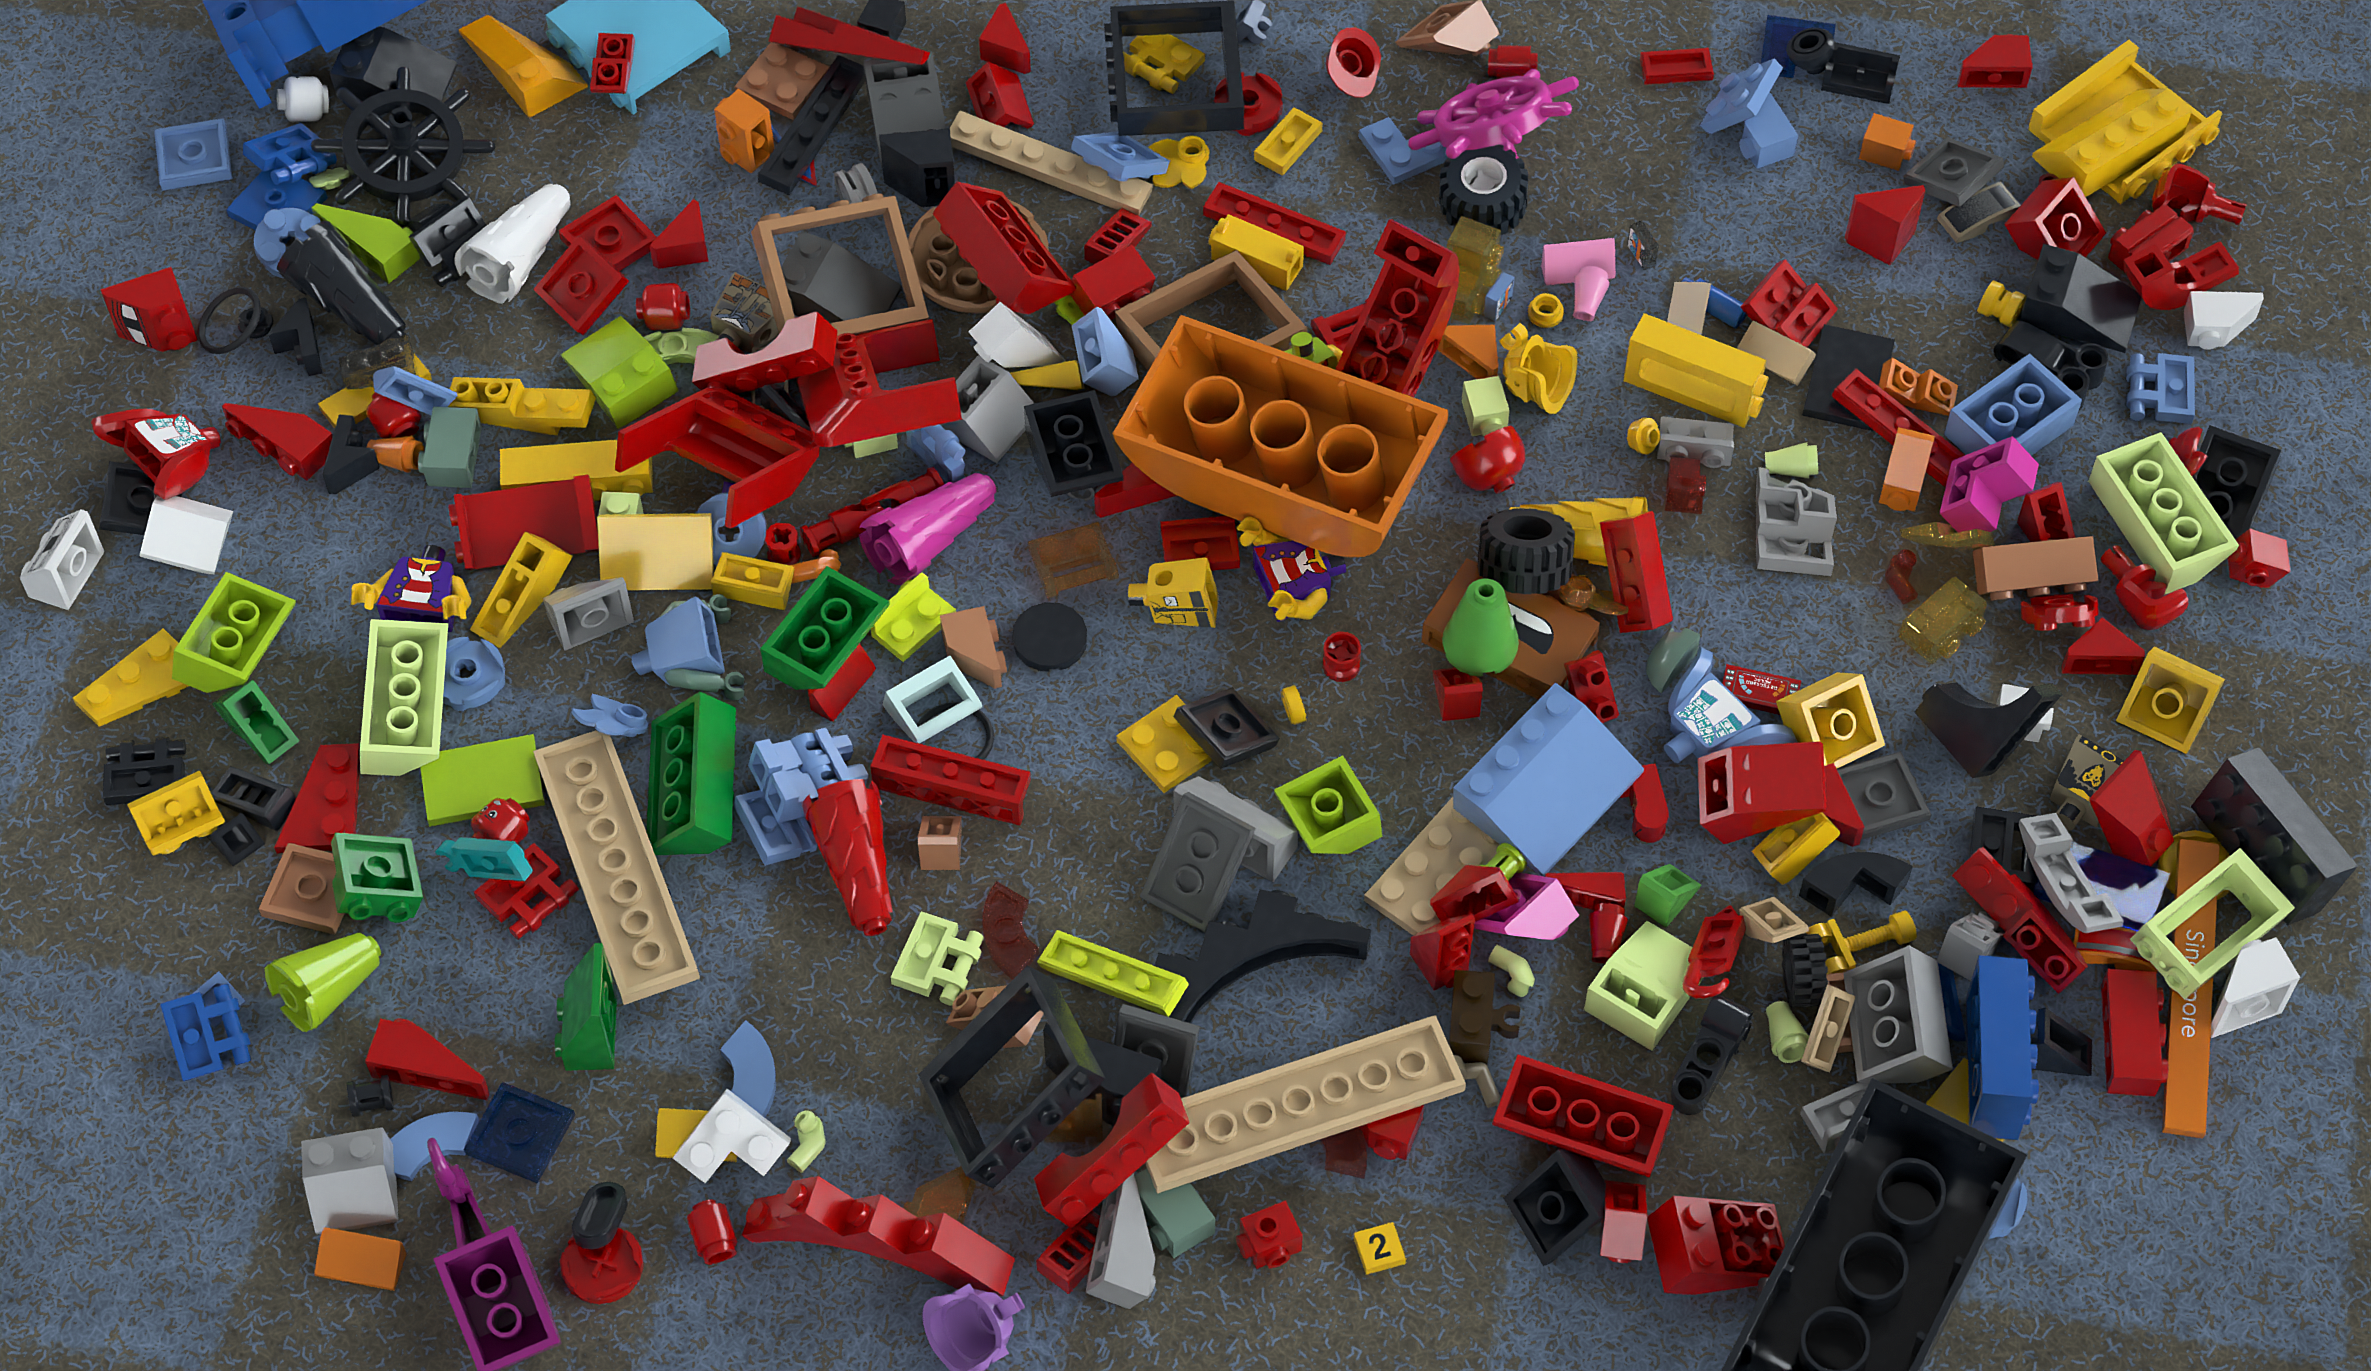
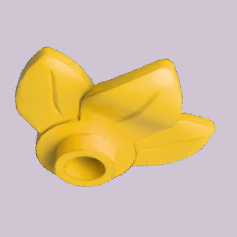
M1186 136L1179 142L1172 139H1163L1148 146L1149 149L1170 161L1166 174L1153 175V185L1170 188L1182 182L1186 187L1193 189L1204 181L1207 174L1205 164L1209 160V148L1200 137Z

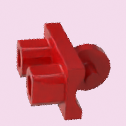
M1596 650L1581 659L1564 663L1569 681V693L1585 704L1601 723L1617 718L1619 712L1603 653Z

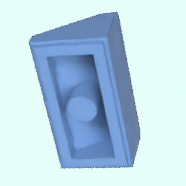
M395 366L377 370L373 374L374 392L429 415H432L433 407H448L457 397V392Z

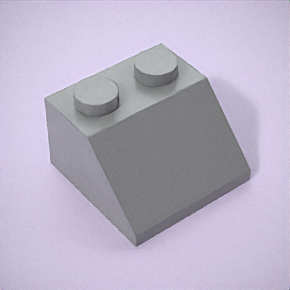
M383 1127L301 1141L302 1178L316 1234H321L324 1227L346 1231L398 1222L397 1179L394 1173L393 1143Z

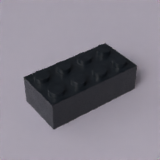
M2259 747L2227 758L2191 805L2194 812L2230 856L2241 848L2295 907L2283 919L2287 926L2321 912L2358 867L2355 861Z

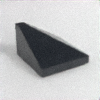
M243 813L207 837L232 866H235L265 844Z

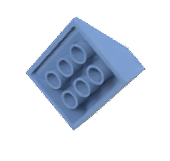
M1554 683L1453 787V808L1497 843H1508L1514 846L1524 856L1529 868L1538 875L1545 876L1644 772V768L1585 704L1557 683Z

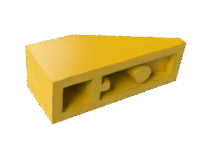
M524 532L470 630L498 648H501L543 602V598L549 596L555 589L573 556L544 538Z

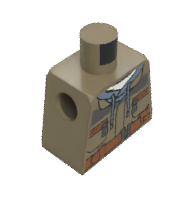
M734 272L711 312L712 330L714 334L719 336L716 340L728 338L737 347L752 354V348L767 346L779 333L766 287Z

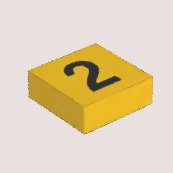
M1393 1222L1354 1233L1353 1238L1366 1275L1406 1263V1257Z

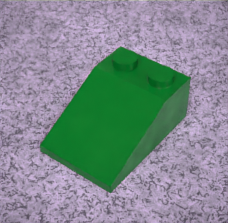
M594 943L564 982V997L557 998V1019L562 1021V1033L555 1034L556 1057H562L566 1071L614 1069L617 994L603 943Z

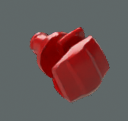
M2183 164L2173 165L2167 172L2161 175L2155 185L2152 197L2153 211L2166 204L2171 209L2178 208L2181 210L2178 218L2182 217L2186 222L2194 220V222L2200 224L2204 218L2210 215L2239 226L2245 212L2246 203L2236 202L2216 195L2217 191H2214L2216 183L2209 182L2210 178L2198 170Z
M2119 545L2113 546L2115 554L2109 548L2102 555L2101 563L2119 580L2115 593L2119 597L2120 604L2140 628L2145 630L2159 629L2175 620L2187 609L2189 604L2186 592L2180 588L2164 596L2166 584L2154 581L2156 570L2150 564L2136 566Z

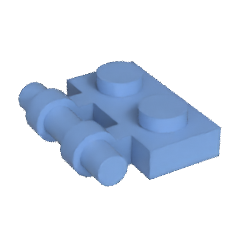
M2158 353L2155 364H2145L2144 355H2131L2130 365L2126 368V380L2130 382V391L2126 394V406L2130 409V418L2136 421L2142 420L2145 417L2146 408H2155V420L2192 424L2195 417L2194 357ZM2145 382H2155V391L2145 390Z
M939 424L906 431L907 446L928 467L933 466L945 484L948 482L954 483L964 478L965 463L962 457L966 451L959 444V438L951 430H945Z

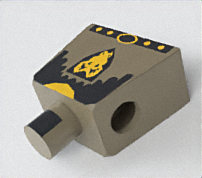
M2080 734L2073 743L2050 796L2052 802L2061 806L2056 814L2066 830H2073L2081 819L2096 828L2100 825L2089 798L2124 762V760Z

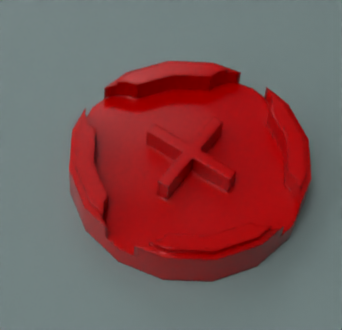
M618 1228L610 1243L597 1249H585L575 1243L574 1236H572L568 1241L564 1254L562 1252L560 1258L561 1276L569 1291L582 1301L594 1304L616 1302L629 1294L640 1281L644 1267L641 1246L632 1233Z

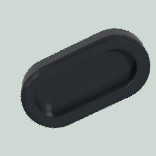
M602 1182L594 1185L587 1191L572 1223L574 1240L578 1246L585 1249H597L613 1240L628 1206L626 1192L622 1185L615 1182Z

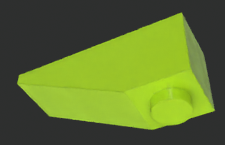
M318 203L311 207L313 215L317 216L321 222H331L349 242L350 245L348 247L360 261L388 284L420 259L419 253L408 237L413 232L406 227L402 229L390 219Z

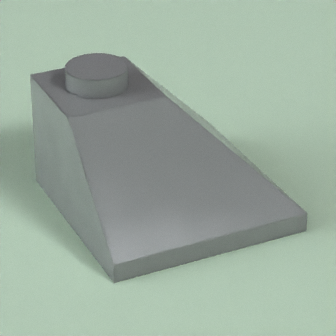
M623 577L576 584L569 588L558 589L551 595L543 598L547 617L564 651L634 623L628 591Z

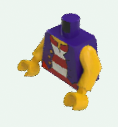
M1251 516L1244 518L1237 526L1238 531L1244 532L1239 537L1241 545L1249 546L1252 543L1255 545L1253 547V568L1268 600L1267 605L1271 607L1277 622L1289 617L1304 620L1312 619L1325 605L1327 599L1330 598V577L1346 573V564L1343 556L1330 554L1321 557L1317 549L1262 529L1261 523Z
M427 545L424 547L421 558L405 556L400 558L395 568L386 572L374 584H354L351 588L350 604L365 603V609L372 610L374 604L377 603L376 606L381 620L448 623V632H452L454 615L460 616V619H466V610L471 605V598L463 579L455 575L453 565L449 562H444L445 550L436 545Z

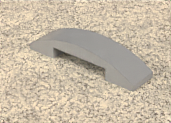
M2052 813L2020 819L2019 828L2031 864L2045 892L2061 915L2072 926L2084 933L2122 927L2124 920L2107 893L2097 895L2070 852L2072 838L2058 815Z

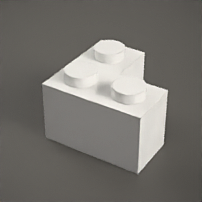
M726 1088L677 1150L673 1159L706 1183L732 1151L764 1176L790 1144L791 1138Z

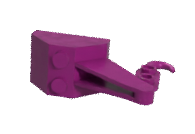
M428 1139L427 1147L435 1170L434 1177L442 1196H446L447 1200L450 1201L457 1249L433 1258L477 1371H500L561 1345L562 1343L550 1306L516 1228L511 1225L491 1233L464 1170L460 1169L458 1164L452 1166L449 1162H446L436 1139ZM469 1201L485 1234V1237L473 1242L462 1203Z

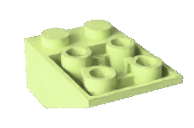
M1646 921L1609 958L1588 987L1584 1011L1653 1051L1690 998L1683 991L1682 980L1689 966L1688 958L1693 947Z

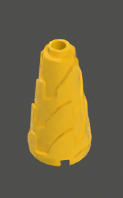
M1635 496L1633 498H1594V501H1559L1558 504L1520 505V507H1510L1509 509L1532 508L1564 518V521L1572 525V529L1575 531L1573 558L1589 560V564L1607 566L1600 522L1609 519L1632 517L1648 511L1646 497Z

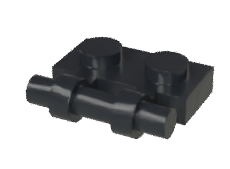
M463 197L408 237L427 267H434L439 262L442 264V270L433 275V279L436 284L443 287L451 280L456 282L464 276V273L461 276L459 275L455 266V257L452 253L487 225L471 199Z
M169 737L156 738L155 742L135 744L134 740L121 741L120 745L106 746L107 761L120 760V762L104 764L102 798L106 805L128 804L184 778L185 764L182 757L171 758V756L186 754L185 740H170ZM155 757V760L136 761V759Z

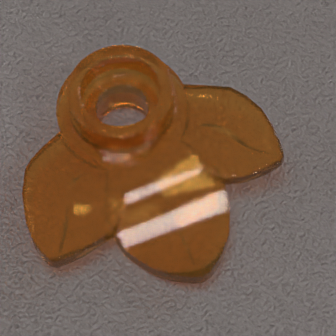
M1586 575L1571 576L1569 582L1560 588L1559 597L1564 601L1565 606L1573 610L1584 611L1586 608H1591L1609 615L1628 613L1629 608L1627 606L1614 602L1612 591L1595 588L1593 582Z

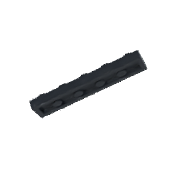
M840 55L836 57L759 171V183L784 194H791L865 83L863 65Z

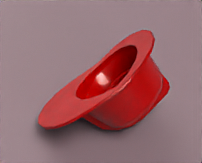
M1356 27L1345 28L1338 32L1326 56L1325 65L1327 73L1336 87L1342 92L1354 98H1364L1371 94L1375 86L1381 63V54L1377 43L1366 31Z

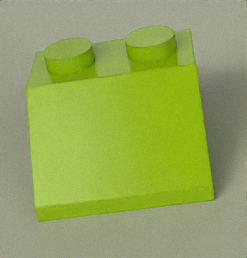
M1343 755L1274 789L1275 795L1311 853L1349 854L1382 837L1380 814Z

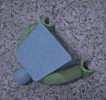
M716 594L710 599L709 603L698 599L696 596L688 601L672 602L658 619L646 626L645 634L648 649L632 655V663L636 672L639 675H644L653 671L665 683L673 687L714 693L722 689L726 698L730 700L741 699L744 696V690L733 688L731 685H744L743 675L739 672H731L725 678H720V674L724 673L725 669L716 624H724L731 618V609L727 607L725 596Z

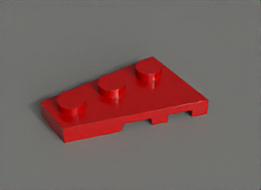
M359 743L320 745L275 844L276 853H284L288 843L320 851H332L331 841L335 833L356 834L360 774Z

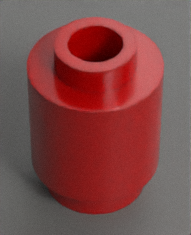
M1498 45V49L1489 48L1488 76H1497V79L1524 76L1529 70L1538 69V53H1531V46Z
M705 1200L692 1207L693 1211L688 1214L686 1219L698 1256L703 1257L707 1265L733 1258L737 1253L735 1249L737 1238L726 1205L716 1203L715 1200Z

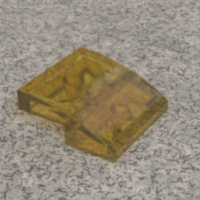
M1940 522L1900 529L1901 537L1939 548L1977 550L1982 547L1995 546L1992 532L1980 529L1954 533L1951 525Z

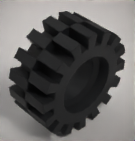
M1819 934L1796 935L1783 940L1782 968L1784 969L1783 979L1785 981V991L1787 992L1789 1006L1792 1008L1820 1006L1828 985L1826 978L1828 970L1825 965L1826 953H1823L1824 944L1821 942V936Z

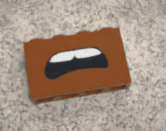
M1466 558L1424 621L1422 643L1446 654L1442 643L1444 629L1469 585L1478 579H1483L1478 573V563ZM1504 590L1519 638L1518 651L1513 663L1504 671L1495 674V671L1485 674L1539 700L1554 683L1563 688L1568 680L1564 663L1581 659L1590 645L1594 647L1598 640L1600 622L1594 620L1585 612H1577L1561 604L1552 596L1537 593H1511Z

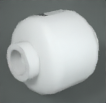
M288 77L284 82L283 89H277V109L284 110L285 116L290 122H317L321 119L323 113H328L327 85H322L317 77Z

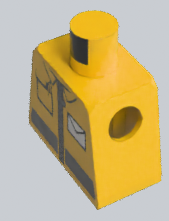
M1208 558L1155 563L1149 567L1147 583L1129 584V605L1149 606L1155 623L1216 627L1219 595Z

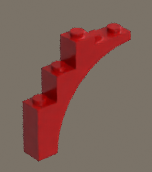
M819 1176L792 1181L786 1193L754 1199L753 1204L746 1213V1224L741 1235L755 1243L771 1241L807 1242L858 1251L917 1270L957 1290L970 1283L973 1289L996 1293L999 1297L1004 1296L1015 1261L1014 1257L944 1212L916 1217L882 1194L854 1199Z

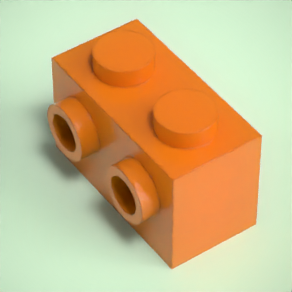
M737 89L729 97L722 99L714 109L720 153L729 164L734 165L737 163L749 173H753L767 161L775 149L770 111L745 92Z

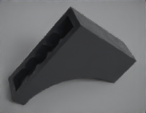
M1957 682L1941 685L1935 684L1925 691L1922 696L1923 702L1914 712L1972 778H1977L1995 773L2063 694L2053 683L2032 686L2025 694L2006 705H1996L1976 698Z

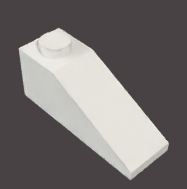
M1001 302L969 331L977 342L973 347L986 362L989 363L993 359L1004 368L1048 366L1066 361L1043 334Z

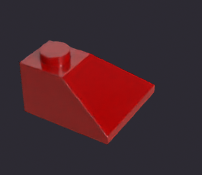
M2134 750L2089 798V801L2113 855L2121 860L2152 866L2171 846L2174 838L2167 809L2142 752Z

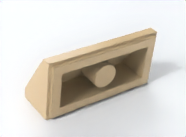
M1675 282L1667 322L1702 335L1711 283Z
M1827 985L1801 1062L1830 1073L1856 996Z

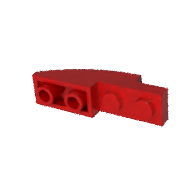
M1984 847L1978 849L1952 875L1994 920L2000 922L1999 926L2006 932L2002 936L2024 959H2028V963L2058 994L2088 967L2071 939L2040 900L2016 874L2010 875Z

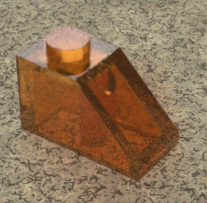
M959 1166L916 1188L912 1202L906 1201L903 1208L916 1217L944 1212L963 1224L978 1181L967 1177L962 1167Z

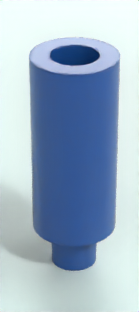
M1688 277L1682 280V282H1695ZM1699 278L1696 282H1706V281L1703 280V279H1701V278ZM1711 285L1706 308L1707 313L1735 329L1747 316L1741 309L1743 304L1741 301Z

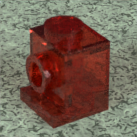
M1670 457L1666 480L1665 511L1702 514L1706 475L1700 474V459Z

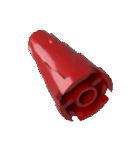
M864 779L839 781L817 789L819 799L813 803L809 794L804 799L802 807L805 818L810 823L817 846L828 865L835 885L841 893L852 926H855L859 931H863L865 936H875L887 930L886 925L890 924L892 920L890 913H893L886 876L887 860L883 843L884 825L880 809L882 801L878 786L873 781L869 785L870 789L866 788Z

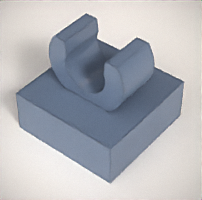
M1251 0L1237 13L1238 43L1246 36L1253 44H1260L1265 40L1266 35L1261 33L1258 28L1266 31L1272 26V22L1267 17L1261 16L1266 4L1260 0Z

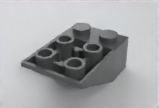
M930 51L928 60L923 65L883 59L863 61L867 96L881 168L880 134L946 129L932 51Z

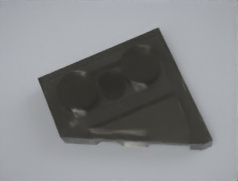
M408 335L400 338H391L379 345L364 350H355L346 356L338 358L342 379L347 389L374 387L373 374L377 370L393 366L419 376L413 347Z

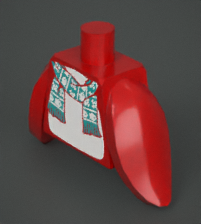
M133 409L93 418L91 421L94 434L112 445L124 448L123 451L155 482L154 494L163 500L177 496L194 486L208 469L210 449L218 448L221 443L219 432L215 427L199 429L183 414L167 415L153 409Z

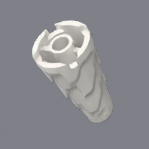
M558 184L544 185L518 205L509 208L496 221L490 222L465 242L455 254V266L460 276L466 271L471 277L466 285L475 293L497 303L503 304L507 298H509L510 302L520 291L531 269L545 251V245L555 233L556 226L568 211L571 203L567 190Z

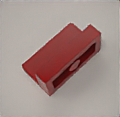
M988 61L965 82L978 118L1005 127L1009 122L1027 129L1034 125L1019 77L1016 73Z

